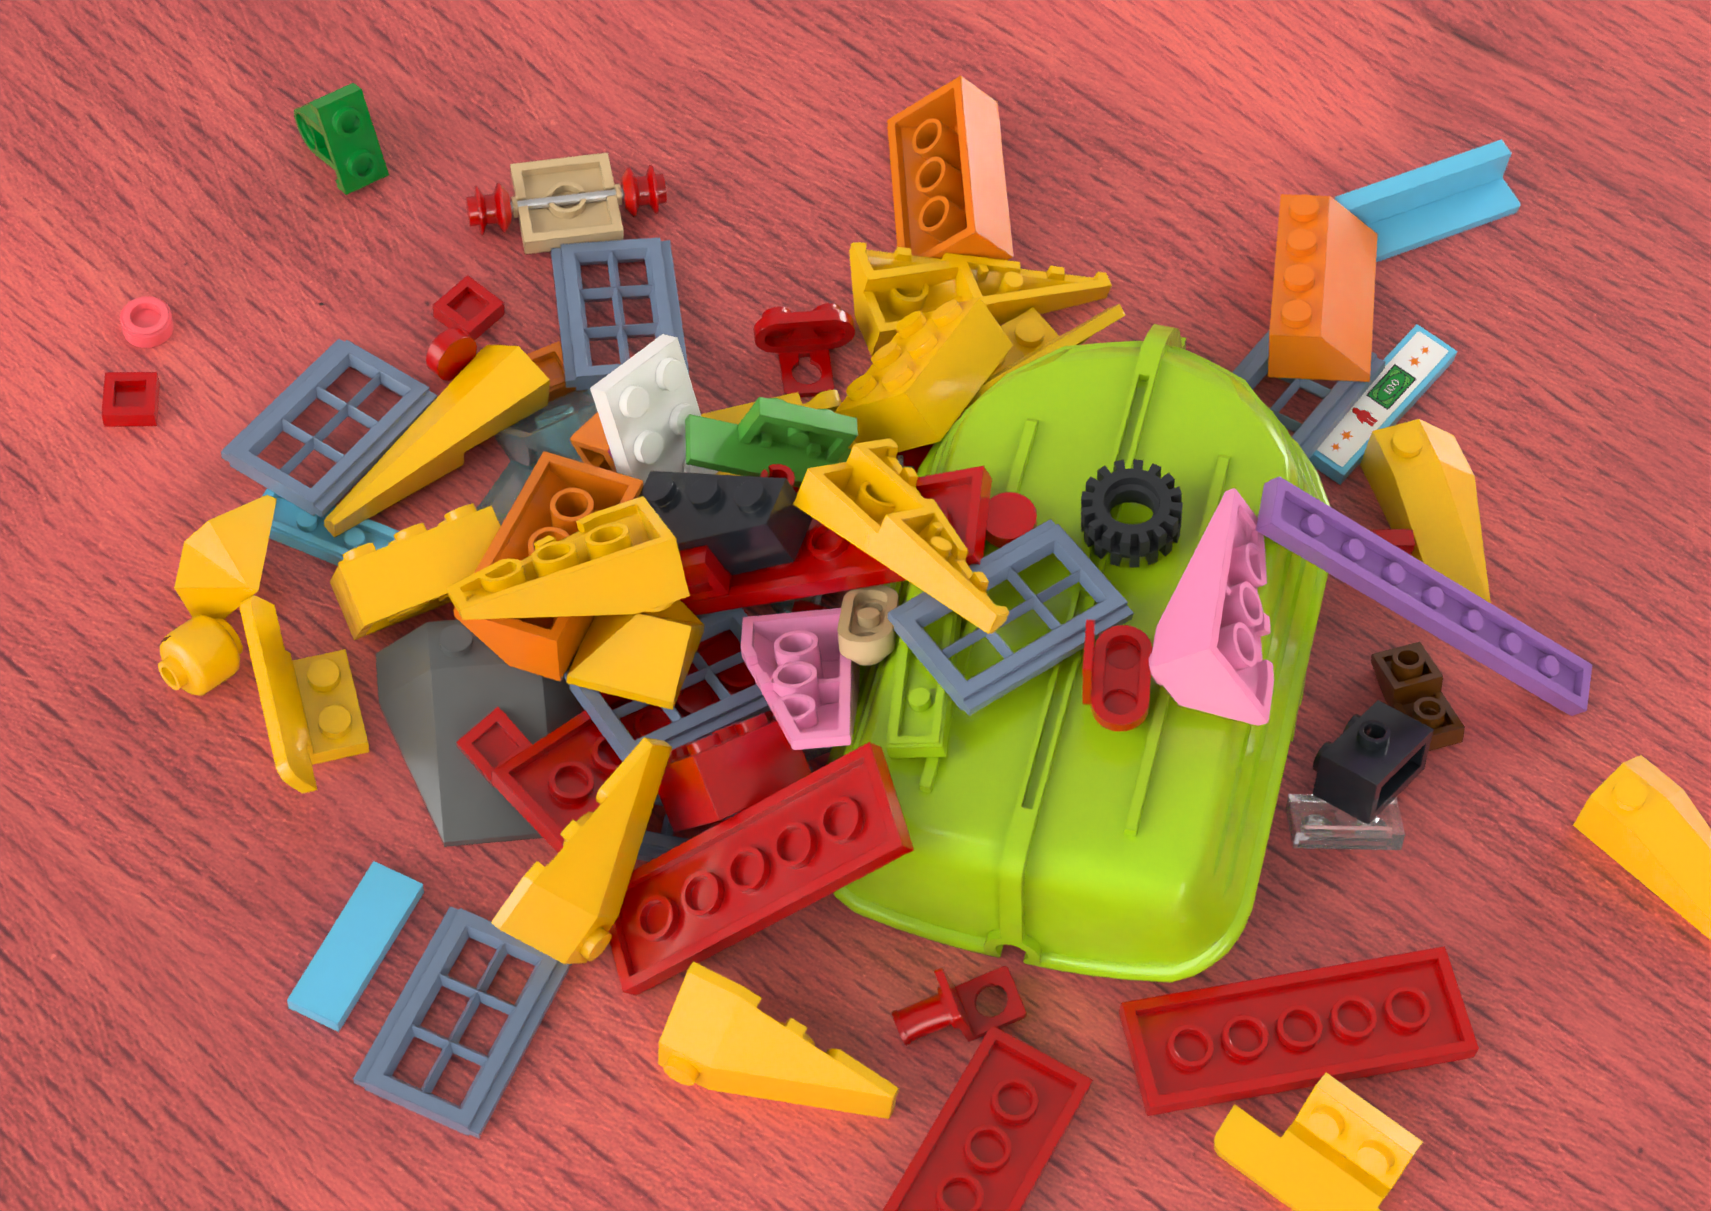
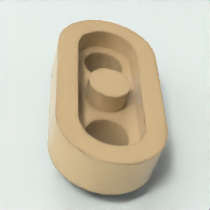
M884 585L852 589L845 594L837 628L839 651L845 658L852 660L856 664L873 665L881 662L884 657L893 652L897 633L887 617L889 611L899 606L898 594L894 589Z

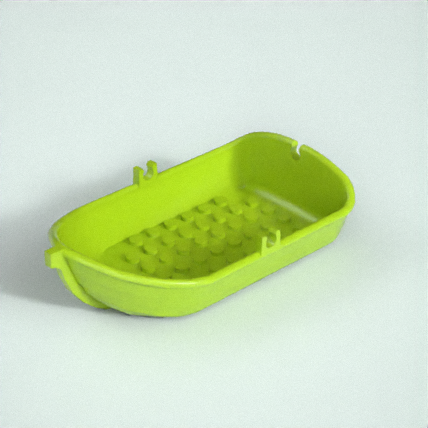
M1157 324L1151 327L1144 341L1064 346L1006 374L965 410L961 418L952 425L940 442L934 443L919 466L917 473L918 477L984 466L992 478L990 498L1005 492H1014L1027 497L1036 508L1037 527L1050 519L1055 524H1059L1127 601V606L1134 614L1133 618L1123 625L1133 626L1143 631L1150 639L1152 649L1156 627L1225 491L1236 488L1258 518L1264 483L1280 476L1330 506L1317 470L1298 442L1288 433L1273 411L1259 399L1246 380L1186 350V337H1181L1178 328ZM1133 459L1143 460V470L1145 471L1150 469L1152 463L1160 466L1161 478L1170 473L1175 479L1174 488L1180 487L1182 493L1181 503H1183L1180 537L1177 543L1172 542V551L1166 557L1158 550V562L1148 565L1144 556L1140 557L1139 567L1129 568L1130 558L1122 557L1119 567L1110 564L1109 552L1101 560L1094 554V545L1090 547L1086 545L1084 532H1081L1082 491L1086 492V482L1090 476L1097 480L1098 469L1106 466L1112 473L1114 472V462L1124 460L1125 469L1133 468ZM1123 503L1112 508L1110 515L1121 523L1140 524L1151 519L1153 512L1148 507L1139 503ZM1264 535L1267 584L1258 587V595L1263 613L1270 617L1271 633L1261 636L1262 660H1269L1273 663L1274 686L1269 722L1260 726L1181 706L1164 686L1159 685L1154 680L1151 674L1149 712L1144 722L1129 731L1117 732L1108 730L1095 720L1092 715L1091 705L1082 704L1083 648L970 716L964 710L961 711L952 700L946 757L889 758L885 746L899 635L897 634L895 649L891 654L884 657L879 663L860 665L859 697L851 745L832 746L827 765L868 742L881 746L914 850L833 892V894L854 913L895 929L934 942L997 958L1001 957L1004 944L1016 946L1026 952L1023 963L1052 970L1095 977L1172 983L1193 977L1211 967L1229 953L1242 934L1253 909L1290 741L1293 742L1299 705H1301L1303 699L1307 666L1328 573ZM986 538L983 558L999 549L989 543ZM1051 553L1017 574L1037 595L1071 575V572L1054 553ZM1007 579L986 591L996 606H1006L1008 610L1026 601ZM908 580L883 584L897 592L899 606L924 592ZM1079 582L1043 602L1061 625L1098 604ZM1033 609L996 630L1014 653L1052 631ZM963 617L959 640L978 629L977 626ZM984 637L958 652L956 668L966 680H969L1004 658L990 641Z

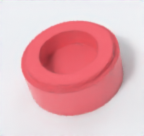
M152 296L135 298L123 307L120 314L123 335L130 344L136 347L153 348L166 342L173 333L174 323L170 307L159 298Z

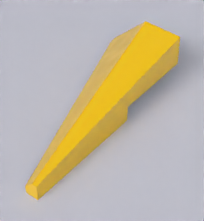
M863 242L852 243L849 250L855 319L871 357L878 349L893 339L898 332L896 330L897 324L905 316L914 311H921L923 314L934 311L951 300L961 303L980 297L1000 325L1007 323L1032 307L1039 314H1044L1107 298L1112 287L1106 272H1097L1094 277L1065 274L1064 267L1050 266L1046 272L1020 269V262L952 253H945L942 259L911 255V248L897 247L894 253L866 250V243Z
M486 345L324 519V527L335 538L464 465V452L547 406L550 379L519 346Z
M891 438L854 444L847 462L807 468L793 505L987 634L994 633L1006 622L1010 613L1006 606H996L986 593L989 584L988 579L983 572H972L965 562L968 549L935 500L925 499L921 496L915 487L918 475L912 467L901 466L896 459L899 447Z

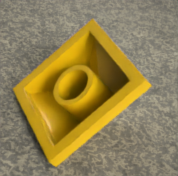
M265 495L210 519L184 541L174 588L192 618L197 615H207L213 619H225L240 606L242 601L259 591L276 498Z
M680 600L674 601L669 608L659 612L645 611L639 614L597 615L593 619L567 674V683L673 710L703 636L704 624Z

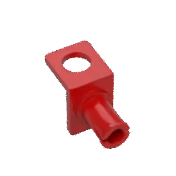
M1006 966L999 967L957 986L953 984L941 967L934 970L940 985L937 987V994L900 1010L892 1011L896 1028L906 1046L915 1040L951 1025L955 1030L959 1028L967 1041L970 1042L985 1036L991 1025L1001 1029L1027 1016V1011L1011 971ZM988 987H1000L1007 993L1008 998L1003 1012L991 1017L979 1013L976 1001L980 992Z

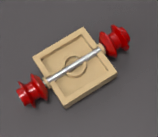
M608 153L510 164L514 192L511 202L508 191L500 183L496 184L493 194L483 195L476 185L474 186L475 196L466 197L469 226H479L481 235H484L489 224H498L502 232L506 233L512 222L513 212L514 218L518 217L525 254L549 252L551 248H561V244L624 240V230L619 210L622 200L624 208L633 217L637 216L640 206L649 205L654 214H658L659 204L667 203L664 175L655 174L652 165L648 166L645 176L637 177L631 168L628 167L621 177V187L620 184H614Z

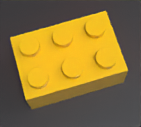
M980 297L961 303L951 300L936 310L924 314L921 311H914L897 324V334L888 344L882 346L871 357L873 364L864 375L855 379L847 387L846 393L848 396L835 411L837 414L857 418L858 436L855 439L856 443L891 438L898 445V452L940 442L1013 346Z
M474 503L448 512L444 515L445 520L432 529L427 530L424 523H419L393 535L395 540L388 543L386 547L376 550L373 542L344 553L342 555L344 560L338 563V567L329 582L353 639L357 640L452 602L449 598L447 587L474 574L501 527L492 505L477 511Z

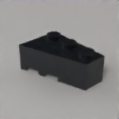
M650 471L639 497L644 496L675 536L679 551L707 545L731 576L794 562L813 517L793 505L797 493L786 478Z

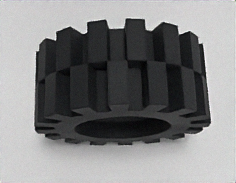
M1133 459V468L1125 469L1124 460L1114 462V472L1111 473L1106 466H1103L1097 470V480L1090 476L1086 482V492L1082 491L1081 532H1084L1086 545L1088 547L1094 545V554L1102 560L1109 552L1110 564L1119 567L1122 557L1130 558L1129 568L1139 567L1140 557L1145 556L1148 565L1158 562V550L1165 557L1172 551V542L1177 543L1180 537L1183 503H1181L1182 493L1180 487L1174 488L1175 479L1172 475L1167 473L1161 478L1160 466L1152 463L1150 469L1145 471L1143 470V460ZM1123 503H1139L1151 509L1153 516L1148 521L1140 524H1125L1113 519L1110 511L1115 506Z

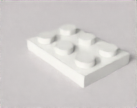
M662 334L590 388L617 473L643 480L644 485L650 471L716 474L718 472L686 464L685 419L689 414L701 416L678 337Z

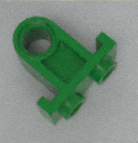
M355 83L344 86L294 110L295 122L304 142L317 157L335 170L338 178L335 180L337 187L345 195L389 175L362 89Z

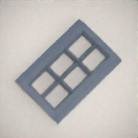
M659 237L561 244V248H551L566 388L576 387V390H590L593 385L630 359L628 338L655 337L657 339L662 334L678 337L689 374L670 240L661 241ZM645 261L648 284L621 286L618 263ZM608 264L611 287L583 289L580 266ZM650 298L653 323L626 325L622 300ZM612 301L615 326L588 327L585 303ZM617 339L620 364L592 366L589 341Z
M1269 331L1232 372L1245 379L1252 390L1268 373ZM1371 352L1370 382L1338 381L1332 389L1309 379L1278 378L1290 385L1270 409L1285 428L1294 433L1292 437L1298 442L1307 457L1310 458L1385 369V361L1377 358L1376 353ZM1299 388L1323 399L1303 423L1279 413Z
M338 339L221 451V458L229 462L232 468L313 516L318 515L323 518L381 459L438 395L429 391L428 386L348 340L344 342ZM351 367L371 380L346 403L326 391V389L343 372ZM379 385H382L403 398L377 421L358 410L357 407ZM319 399L339 412L312 436L291 423L311 403ZM347 417H350L370 430L344 455L322 441ZM285 432L305 445L283 467L277 469L257 456L279 434ZM315 450L336 464L312 488H309L289 476V474Z
M1050 519L980 560V565L971 564L969 566L972 572L984 573L989 581L987 590L1007 579L1026 600L1009 610L1010 613L1006 622L999 628L1033 609L1052 630L1014 653L996 631L987 634L978 628L941 650L923 627L953 610L926 592L889 611L887 617L894 626V631L960 710H964L970 716L1083 649L1086 619L1095 620L1096 641L1101 633L1108 628L1123 625L1130 621L1134 613L1127 606V601L1063 528ZM1054 553L1071 572V575L1035 595L1017 573ZM1079 582L1098 604L1061 625L1043 602ZM986 637L1004 659L971 679L966 680L948 658Z
M742 608L696 615L704 624V633L700 642L730 629L741 643L743 617H748ZM696 651L692 662L699 671L686 676L681 690L706 680L721 701L682 718L675 707L673 710L661 707L673 723L637 740L633 739L620 721V718L651 704L634 700L612 710L599 691L569 684L571 692L622 762L644 737L664 740L673 749L693 740L697 741L711 735V732L730 724L747 720L771 710L757 684L734 695H730L717 678L716 674L744 662L741 652L708 666L699 652ZM567 670L564 675L566 681L569 670Z
M450 906L354 1076V1083L364 1087L370 1093L462 1134L472 1135L479 1139L572 964L559 962L499 930L487 919L460 908L458 910ZM469 937L497 949L476 988L448 976ZM507 954L535 966L515 1004L487 993ZM442 986L470 998L449 1038L420 1026ZM480 1003L509 1015L488 1055L459 1043ZM413 1037L442 1048L421 1089L392 1076ZM452 1054L481 1066L460 1106L431 1094Z

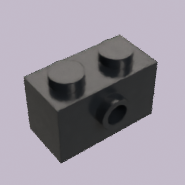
M1377 700L1361 716L1355 714L1347 723L1343 734L1333 743L1327 741L1319 749L1313 762V770L1317 774L1312 795L1369 825L1424 770L1434 729Z

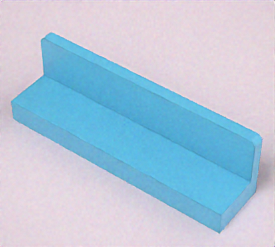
M1502 139L1335 197L1338 203L1378 234L1376 262L1515 214L1520 207V202L1502 178L1512 154Z

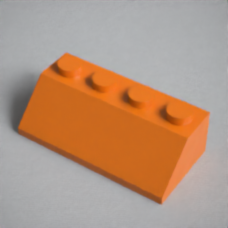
M960 75L887 120L897 247L911 248V255L942 259L945 253L1009 260L1013 258L998 103Z
M1280 194L1269 330L1268 377L1370 382L1378 234L1331 196Z
M543 451L474 573L501 559L512 558L521 561L531 556L535 551L534 543L548 535L554 537L556 541H560L578 531L577 520L591 513L638 498L644 486L643 480ZM455 607L453 609L454 616L509 666L559 682L563 678L595 616L462 620Z

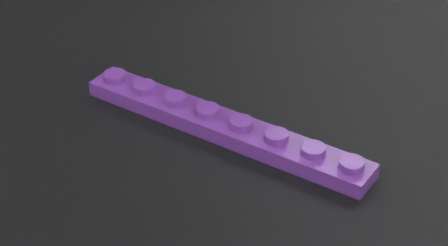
M1278 476L1264 483L1256 531L1568 715L1573 716L1587 711L1592 673L1591 663L1282 477Z

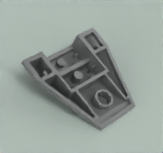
M459 620L426 622L377 652L376 669L379 707L444 847L543 838L494 786L490 785L459 750L456 742L499 706L532 744L536 743L585 711L569 689L570 685L564 676L559 682L509 666ZM575 653V655H574V657H573L571 663L569 664L567 670L570 669V667H571V665H572V663H573V660H574V658H575V656H576V653Z

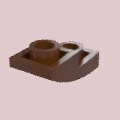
M1421 642L1372 654L1371 663L1387 705L1434 729L1429 751L1463 742L1465 726L1441 692L1443 675Z

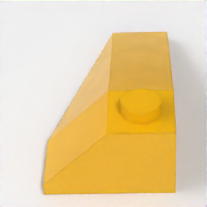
M1420 419L1372 431L1360 466L1391 529L1413 530L1415 547L1411 556L1491 603L1475 476L1454 435Z
M644 496L591 513L577 520L578 531L560 541H556L550 535L534 543L535 551L532 555L521 561L512 558L501 559L447 587L449 598L462 620L639 614L645 611L659 612L669 608L674 601L689 597L690 595L676 538Z
M644 737L598 790L596 801L600 804L594 812H588L583 815L577 822L572 820L561 832V836L564 839L561 851L546 866H543L538 861L535 862L523 876L491 923L499 930L563 964L586 963L587 960L593 961L611 940V934L608 931L618 918L672 746L664 740Z
M1640 755L1625 761L1590 795L1573 826L1711 940V829L1685 791L1646 758Z
M692 962L659 1040L658 1065L663 1067L664 1072L670 1078L687 1086H692L696 1083L712 1091L885 1119L891 1117L898 1093L897 1086L842 1050L830 1048L823 1052L815 1046L811 1037L805 1033L807 1027L793 1018L788 1019L786 1023L777 1022L757 1008L762 999L746 987Z

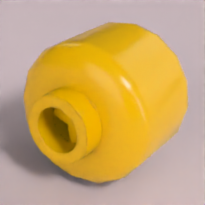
M197 615L168 633L160 642L162 661L158 663V669L164 681L172 689L179 690L182 688L191 695L203 696L228 680L239 670L240 654L243 652V646L238 634L227 621L222 618L213 619L207 615Z

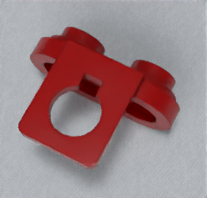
M825 303L815 307L813 311L791 312L785 307L769 308L763 312L762 318L754 325L753 333L755 344L759 349L765 352L778 353L784 395L798 392L800 398L815 397L821 392L834 390L829 349L839 348L848 344L855 336V326L852 316L842 311L839 305ZM809 357L810 364L820 370L821 377L818 381L812 384H802L793 377L792 371L799 365V358Z
M1086 619L1082 704L1091 705L1092 715L1095 720L1108 730L1124 732L1135 729L1144 722L1149 712L1151 684L1149 656L1152 653L1151 641L1143 631L1136 627L1117 625L1101 633L1095 643V620Z

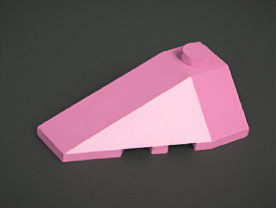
M1236 488L1225 491L1156 627L1153 649L1149 656V669L1154 680L1159 685L1164 686L1179 705L1260 726L1269 722L1274 686L1273 663L1269 660H1262L1261 636L1271 633L1270 617L1263 613L1258 595V587L1267 584L1264 535L1256 531L1257 516Z
M841 608L743 617L741 636L742 658L793 750L851 745L859 697L860 664L845 658L839 651L837 628Z

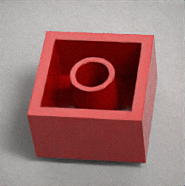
M762 713L711 732V735L697 741L693 740L671 749L658 794L673 831L678 832L715 822L742 811L812 772L803 750H793L778 721L768 722L766 714Z

